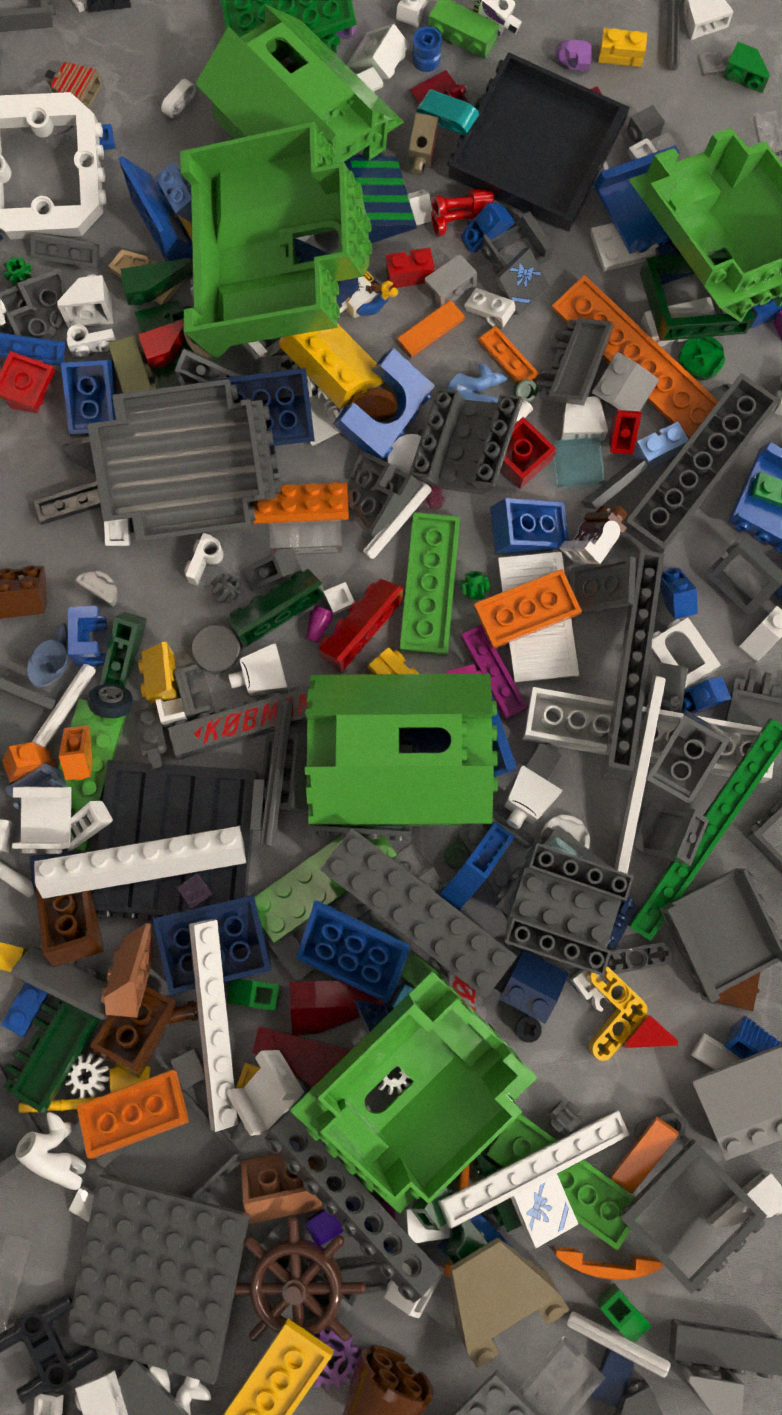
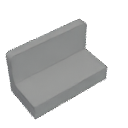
M459 254L425 278V283L434 291L436 305L440 308L450 300L454 302L477 286V271Z

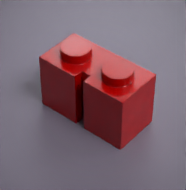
M431 248L410 250V255H406V251L385 255L387 280L393 282L389 289L424 284L425 278L435 270Z

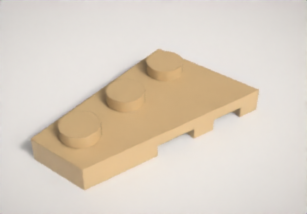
M121 250L108 267L112 273L122 279V268L160 262L150 260L144 255ZM185 280L154 301L160 305L166 304Z

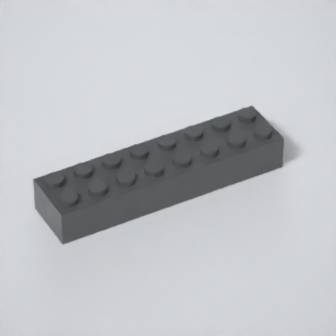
M740 373L628 517L624 524L626 531L653 551L663 554L769 418L780 399Z
M353 828L350 829L320 868L333 881L484 998L488 997L517 957Z

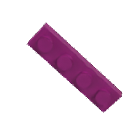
M482 625L462 633L460 638L477 670H480L481 674H490L492 696L494 701L497 702V706L504 719L507 720L527 710L528 707L496 648L492 649Z

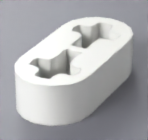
M182 79L164 99L161 111L172 119L176 118L193 99L196 93V86L189 80Z

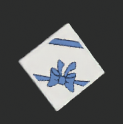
M557 1173L510 1197L531 1248H538L578 1225Z

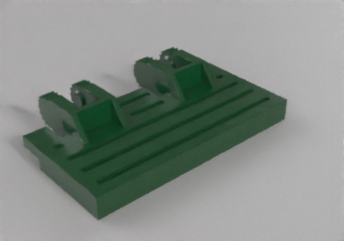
M179 300L136 311L135 315L140 333L183 319L184 309L193 307H180ZM186 339L173 362L168 363L163 368L151 369L156 389L181 386L175 373V368L183 349L193 352Z
M57 997L52 1004L58 1007V1010L46 1003H42L40 1007L42 1011L54 1017L50 1025L39 1017H34L32 1023L44 1030L45 1033L35 1032L25 1049L31 1056L19 1049H15L13 1052L17 1059L26 1063L23 1071L9 1063L4 1068L18 1079L15 1081L12 1078H8L3 1088L38 1112L44 1114L100 1020Z

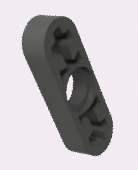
M665 943L611 951L610 954L612 960L622 959L620 953H624L623 962L626 969H623V964L614 965V970L612 971L615 974L664 966L670 963L673 957L671 948ZM657 947H660L661 951L666 952V956L662 957V962H660L659 958L649 959L651 964H647L648 956L644 949L648 948V954L658 952ZM633 951L639 952L642 956V962L639 966H633L629 962V955Z

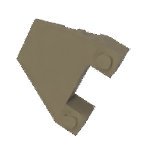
M496 1238L450 1267L452 1292L455 1298V1303H453L456 1313L455 1328L476 1368L489 1363L500 1354L493 1337L536 1310L539 1311L546 1325L553 1320L559 1319L569 1311L548 1271L537 1267L529 1258L525 1259L520 1256L517 1250L499 1238Z

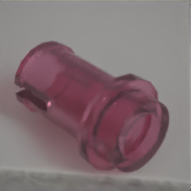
M428 484L432 491L428 495L426 503L432 509L441 508L445 502V498L442 496V489Z

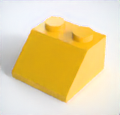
M161 642L142 651V659L138 660L140 674H144V683H141L142 697H146L150 704L156 703V699H161L163 702L178 699V685L174 674L176 669L175 657L168 643Z

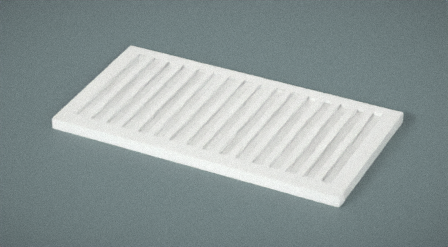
M560 551L498 558L502 592L560 569L564 571L562 552ZM571 618L509 643L514 683L579 677Z

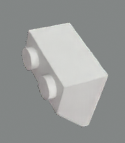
M393 23L367 32L346 65L357 73L374 67L381 80H388L394 75L395 67L405 57V51L410 44Z
M88 275L78 278L57 301L58 308L68 329L75 324L87 327L114 323L112 300L102 275Z

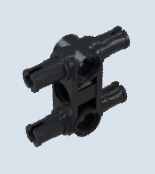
M69 1294L64 1295L47 1306L44 1304L31 1309L16 1319L14 1326L0 1334V1353L22 1341L25 1343L38 1370L37 1377L16 1390L22 1405L43 1392L51 1393L62 1388L66 1383L76 1378L77 1371L98 1359L96 1349L87 1346L71 1356L67 1355L55 1331L53 1321L73 1309L72 1299ZM31 1316L39 1318L41 1322L40 1328L37 1330L30 1329L27 1325V1319ZM55 1367L62 1368L65 1377L62 1380L53 1379L51 1369Z

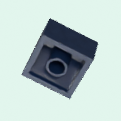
M523 949L500 992L499 999L546 1024L559 999L569 972Z

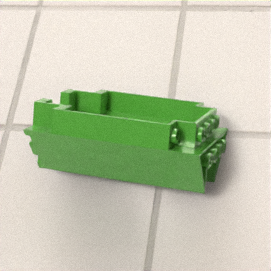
M265 5V23L252 29L251 32L241 38L228 26L195 83L212 101L213 118L233 139L314 122L318 129L323 131L328 144L331 143L333 147L334 158L331 159V164L344 162L361 150H363V155L368 160H371L386 150L387 133L404 123L300 19L268 5ZM287 57L299 67L298 70L291 74L279 63Z
M728 128L712 134L704 152L677 161L679 154L672 148L654 155L647 173L628 179L720 309L739 322H742L748 310L758 304L764 305L771 299L778 307L782 305V163L766 141L748 147L742 138L739 139L732 128ZM724 249L731 259L714 265L708 255Z
M490 674L310 675V689L308 690L307 697L308 709L305 712V716L308 719L307 767H304L305 775H307L306 794L307 804H309V824H340L341 827L492 824L493 792H498V777L493 776L494 766H497V751H492V741H497V726H492V716H497V702L492 701ZM399 728H443L450 734L451 744L442 753H399Z
M432 971L290 1111L307 1126L306 1130L314 1140L318 1141L321 1139L326 1144L325 1148L334 1158L339 1156L344 1161V1167L352 1175L357 1173L362 1178L361 1182L370 1192L375 1190L400 1214L415 1198L419 1199L422 1197L429 1204L523 1111L515 1100L538 1077L519 1059L520 1057L497 1034L496 1030L490 1024H487L461 998L456 989L450 987L446 981L439 978ZM396 1066L413 1080L384 1110L371 1112L365 1107L367 1094Z

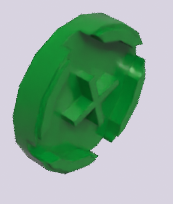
M691 338L681 348L679 364L696 380H708L714 378L721 371L725 363L724 349L715 338Z

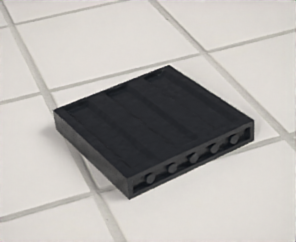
M108 760L103 803L113 821L99 831L97 851L240 826L246 863L95 889L92 892V900L98 916L113 917V913H123V918L138 919V914L148 915V920H153V918L246 897L248 893L253 830H250L254 779H258L257 771L162 764V767L152 769L151 763Z

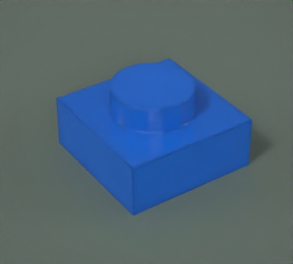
M102 125L103 137H99L100 145L103 146V150L115 149L112 125Z

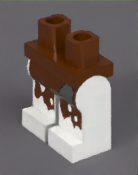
M614 505L611 510L606 506H600L596 513H587L584 516L585 522H582L578 528L577 535L572 541H564L560 546L561 551L573 563L601 564L619 535L623 534L626 530L622 522L627 517V512L621 506Z

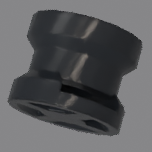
M524 1016L516 1021L515 1034L520 1040L532 1043L540 1037L542 1027L538 1020L530 1016Z

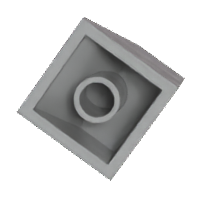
M617 352L592 394L594 397H599L601 402L615 410L641 411L659 379L635 361Z
M677 1364V1368L712 1415H742L744 1384L730 1369L720 1368L716 1371L706 1369L703 1365L693 1364V1366Z

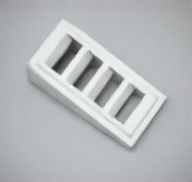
M90 801L71 817V828L77 837L74 838L71 832V847L68 850H73L113 821L102 801Z

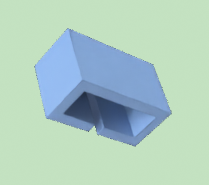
M676 422L661 429L658 435L655 432L637 441L633 455L636 460H645L649 466L648 469L677 456L689 439L679 422Z

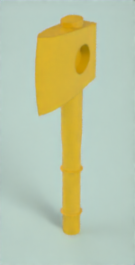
M146 1066L140 1078L120 1067L109 1069L111 1093L150 1079L151 1067ZM102 1096L53 1100L47 1111L63 1112V1110H77L76 1106ZM19 1102V1113L38 1112L26 1103Z

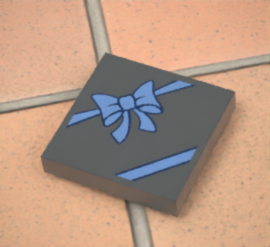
M526 247L494 277L504 297L514 301L516 307L513 314L519 315L549 286L531 249Z

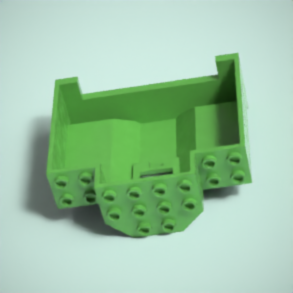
M314 122L180 151L181 174L191 184L194 309H184V333L215 359L220 358L233 345L338 328L337 318L340 317V309L336 300V295H339L337 281L363 277L370 265L369 255L372 254V245L368 232H371V222L366 214L362 186L356 182L353 172L349 171L344 162L331 164V159L334 158L333 147L331 143L328 144L323 131H320ZM337 231L339 247L336 253L314 257V261L295 264L294 238Z

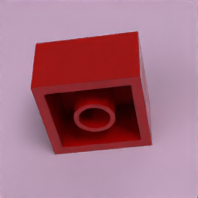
M522 417L515 423L500 471L521 489L553 460L557 448L530 422Z

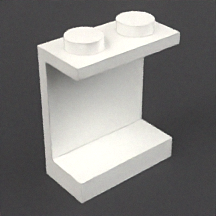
M13 787V797H21V842L12 843V848L22 849V853H37V849H46V854H60L61 849L70 848L71 787Z
M280 1050L260 1051L255 1057L261 1067L244 1088L229 1089L226 1092L250 1136L267 1134L304 1093Z

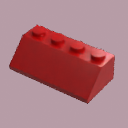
M381 578L376 584L372 582L365 590V597L361 601H355L349 610L351 613L346 619L341 618L336 623L334 633L330 637H324L318 646L320 648L318 650L319 656L338 672H344L402 604L403 588L399 585Z

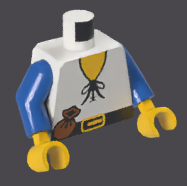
M366 270L364 276L358 278L359 290L339 305L340 313L346 310L353 318L377 314L388 302V297L397 296L398 289L392 288L389 292L393 282L385 281L381 286Z

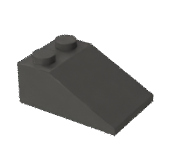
M686 710L646 779L691 805L729 743L731 735Z

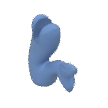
M479 363L478 378L458 373L446 389L459 391L465 400L497 403L498 398L475 394L473 392L482 391L489 386H496L505 382L507 378L500 373L491 372L487 365Z

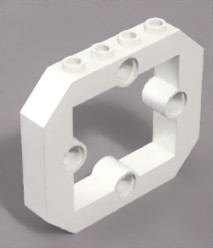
M70 92L0 96V128L31 127L34 134L38 137H48L53 132L54 126L77 125L78 151L74 156V163L79 171L81 205L55 206L50 198L38 196L32 201L30 208L5 209L3 184L9 181L12 172L2 156L0 133V230L10 239H30V234L33 232L57 237L83 236L103 214V204H106L107 200L106 192L102 190V182H105V171L101 167V160L104 159L103 146L100 145L99 137H103L101 122L98 123L94 113ZM39 119H44L41 124H36ZM92 162L89 167H83L84 163ZM44 208H49L48 213L41 214Z

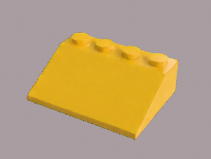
M338 323V328L281 337L279 346L301 369L306 368L308 377L339 409L348 405L351 402L352 396L357 392H367V389L376 388L385 382L372 371L377 363Z

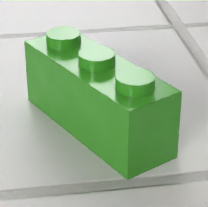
M439 0L429 15L428 26L437 29L443 39L485 59L497 40L499 24L451 0Z

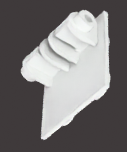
M320 388L317 389V395L310 397L315 441L310 442L312 446L341 432L333 425V422L344 408L339 409Z

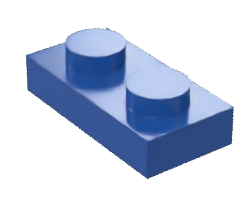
M25 982L1 1026L21 1037H25L33 1024V1018L37 1017L41 1010L40 1007L42 1003H45L49 993Z

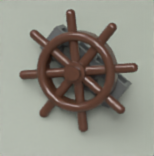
M291 1216L287 1220V1229L278 1222L260 1243H257L250 1236L245 1238L244 1246L255 1256L257 1265L252 1273L251 1283H236L234 1295H251L254 1310L260 1318V1322L249 1333V1339L252 1342L258 1341L268 1328L278 1334L287 1321V1318L281 1316V1314L290 1304L292 1305L293 1320L291 1321L310 1334L315 1335L328 1327L342 1341L349 1340L350 1332L339 1321L353 1306L356 1299L354 1294L364 1293L366 1285L363 1282H343L339 1266L332 1257L344 1244L343 1236H335L324 1249L312 1241L299 1239L298 1220L296 1217ZM286 1256L289 1262H282L279 1258ZM267 1269L275 1276L278 1283H264ZM317 1294H326L328 1300L320 1299ZM266 1295H283L273 1307ZM303 1307H307L314 1314L315 1318L304 1321Z

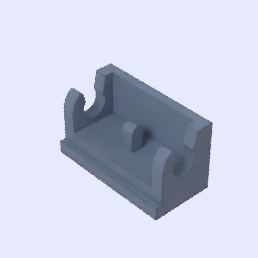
M44 763L5 789L7 794L13 797V787H67L61 769ZM15 797L18 801L12 805L16 809L21 810V797Z

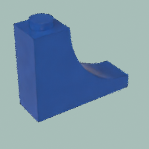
M494 822L439 896L460 911L487 879L515 836L497 822Z

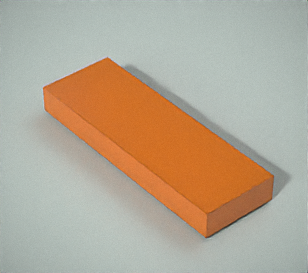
M450 300L399 336L397 342L412 358L463 322L465 315Z
M496 325L478 338V343L515 384L521 379L535 381L539 378L540 373Z
M656 1116L612 1172L611 1179L633 1194L679 1136L678 1131Z

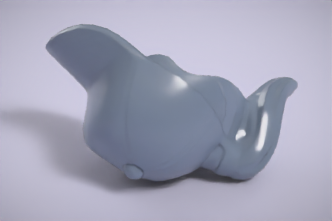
M65 623L56 628L52 639L38 644L29 657L27 677L35 687H45L52 684L61 677L67 668L68 654L64 644L68 638V631Z

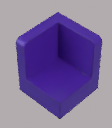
M324 1209L307 1218L304 1223L313 1241L320 1246L344 1232L341 1228V1223L336 1217L329 1215Z

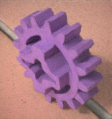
M323 1329L319 1335L315 1334L313 1336L334 1350L332 1356H335L334 1362L329 1360L323 1371L329 1375L320 1373L316 1379L315 1387L318 1388L321 1383H325V1388L329 1391L331 1384L334 1383L336 1388L340 1389L341 1380L348 1384L350 1382L348 1373H354L355 1366L353 1364H356L359 1356L353 1353L358 1351V1344H350L353 1340L352 1334H350L349 1340L342 1341L331 1330L326 1331ZM331 1339L339 1341L342 1345H337ZM348 1358L347 1365L340 1372V1363Z

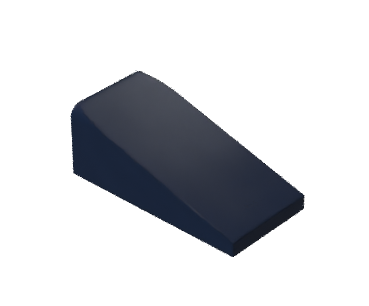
M606 1348L591 1398L617 1408L635 1362Z

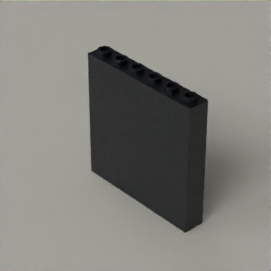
M508 52L505 59L499 61L495 78L489 80L485 97H481L476 107L479 112L478 118L468 133L460 136L456 153H451L448 159V177L476 190L492 191L494 198L526 213L530 211L533 216L570 232L627 119L630 107Z

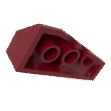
M341 980L290 982L292 1034H318L360 1018L361 1016L354 1003L355 999L391 1006L393 994L389 1002L385 1003Z

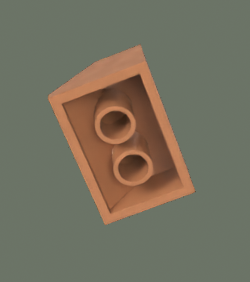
M150 923L144 924L122 938L119 949L114 951V967L108 970V986L103 988L101 994V1003L105 1004L106 1015L135 1018L138 1016L153 962L152 927Z
M279 1154L241 1161L243 1205L246 1213L250 1214L249 1224L324 1209L322 1202L317 1196L310 1194L305 1189L304 1182L298 1175L292 1174L287 1169L285 1161ZM308 1160L309 1167L313 1170H318L316 1163Z

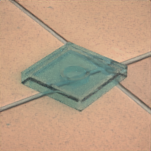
M600 437L553 441V446L557 448L554 461L558 488L605 483Z

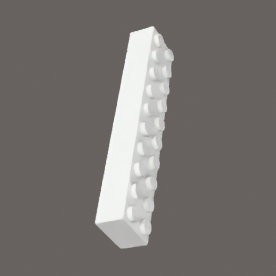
M533 687L529 695L522 740L543 744L550 743L553 746L606 755L614 701ZM643 707V709H642V716H641V723H640V730H639L637 751H638V746H639L640 735H641V730H642V725H643V720H644V715H645L646 707ZM666 710L659 711L649 763H656L681 720L683 713ZM697 716L731 735L729 743L710 774L730 777L762 730V727ZM774 761L760 780V783H765L772 779Z

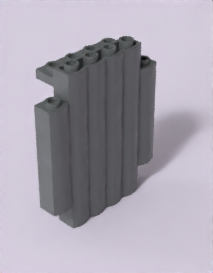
M229 379L115 394L112 397L116 420L87 424L103 522L132 518L136 542L252 526V521H256L254 506H249V502L277 498V493H281L279 478L274 479L273 469H277L276 455L270 452V445L274 444L272 430H267L266 420H270L268 405L264 406L262 400L251 401L248 399L234 404V400L238 399L236 385H231Z

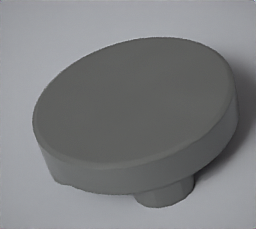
M214 624L204 627L195 635L191 649L194 660L199 667L212 674L229 670L236 664L241 655L238 637L230 628L223 625Z

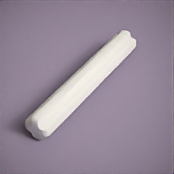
M422 482L414 497L403 511L389 525L376 534L363 550L366 556L370 559L376 558L431 493L432 489L428 484Z
M83 664L32 742L46 748L96 673L94 667L89 664Z
M577 1312L570 1314L567 1321L569 1328L663 1378L667 1376L671 1365L669 1361Z

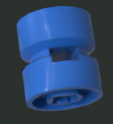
M429 26L421 27L414 34L413 64L422 72L433 71L440 64L442 37L437 29Z

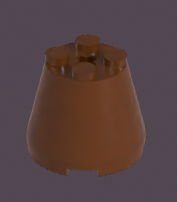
M372 1345L368 1350L362 1349L356 1361L343 1415H421L432 1400L434 1390L431 1382L423 1372L417 1374L411 1366L404 1363L406 1360L405 1356L390 1348Z

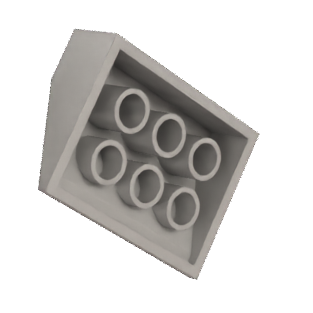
M782 1044L691 1079L726 1161L782 1140Z

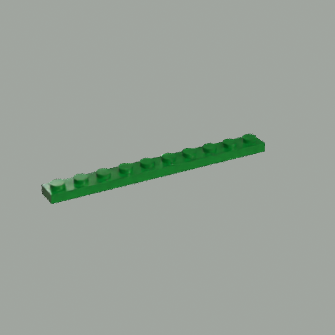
M769 718L703 816L709 819V822L691 866L671 861L628 924L630 928L648 940H652L665 921L659 907L683 895L782 750V725Z

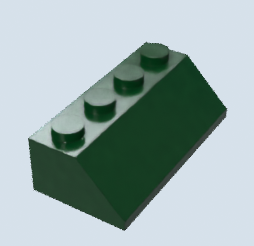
M309 569L305 571L300 570L295 572L290 577V580L284 584L278 583L274 585L270 592L263 597L259 595L250 601V605L243 609L237 608L229 614L230 617L227 618V622L238 637L243 648H246L325 599L323 584Z

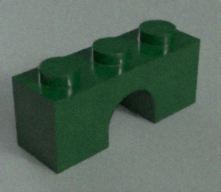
M448 1187L443 1189L429 1204L420 1197L410 1208L426 1230H441L447 1224L438 1201L453 1194ZM468 1219L453 1228H449L450 1238L442 1252L451 1264L454 1265L488 1243L485 1240L484 1233L476 1228L471 1220Z

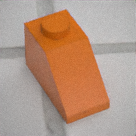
M89 725L64 728L59 759L65 781L82 780L91 777L93 761Z
M34 742L9 746L2 759L9 782L18 781L44 763L56 767L50 750Z

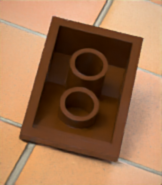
M35 887L43 955L53 967L104 952L101 930L90 890L42 898L37 887Z
M146 986L137 1018L109 1015L90 1045L91 1049L99 1057L140 1078L158 1046L176 1006V1001Z

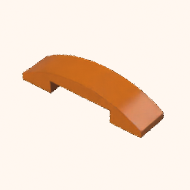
M553 1246L554 1254L562 1262L582 1273L599 1278L632 1279L649 1275L663 1268V1263L657 1257L631 1254V1265L583 1260V1253L579 1248Z

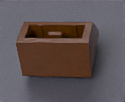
M30 565L23 569L13 570L5 568L0 570V619L45 613L47 591L44 566L36 567Z

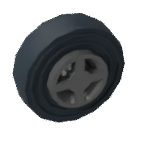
M114 684L96 686L90 691L88 696L90 711L103 718H120L131 711L133 704L131 692L125 687Z

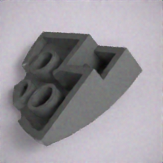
M60 268L19 282L17 286L0 292V299L6 309L4 318L12 335L51 340L56 331L59 330L63 316L58 308L57 301L66 292V285Z
M359 449L349 475L353 480L352 490L348 491L349 506L354 509L357 517L355 520L360 527L372 536H375L403 511L414 497L422 482L394 467L392 464Z

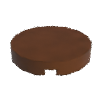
M378 388L367 389V392L364 393L359 391L352 396L350 404L354 402L377 422L390 419L397 410V401L393 398V394Z

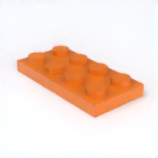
M347 483L281 485V493H277V498L253 501L256 521H253V524L349 519Z
M563 569L474 603L473 606L492 649L580 615L582 612Z
M175 1070L76 1106L86 1155L89 1159L189 1123L178 1074Z

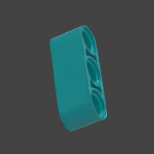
M429 90L416 108L417 113L438 117V126L461 135L468 133L479 116V112L471 104L434 90Z

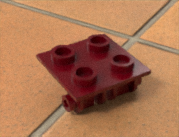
M447 70L409 89L418 104L421 103L429 90H434L469 103L464 95L467 92L465 85L456 84Z

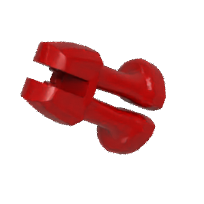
M477 189L470 190L468 196L444 198L441 195L433 196L431 199L433 209L431 211V221L435 235L437 237L444 236L447 223L461 219L473 220L489 202H494V193L488 190ZM457 207H465V208H460V209H455V210H449V209L457 208Z

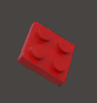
M10 351L0 371V398L37 411L55 373L54 367Z

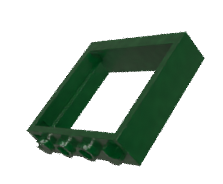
M715 252L708 255L714 265L731 259L727 252ZM682 255L654 256L645 259L640 276L660 341L737 335L748 332L755 320L751 308L742 322H739L729 314L671 318L658 275L695 272Z

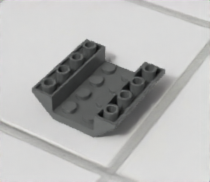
M437 389L409 474L420 481L443 490L483 495L495 488L523 398L521 396L500 395L497 403L465 400L459 391Z
M536 843L520 876L507 918L504 942L604 976L611 951L607 950L620 903L621 901H627L634 876Z

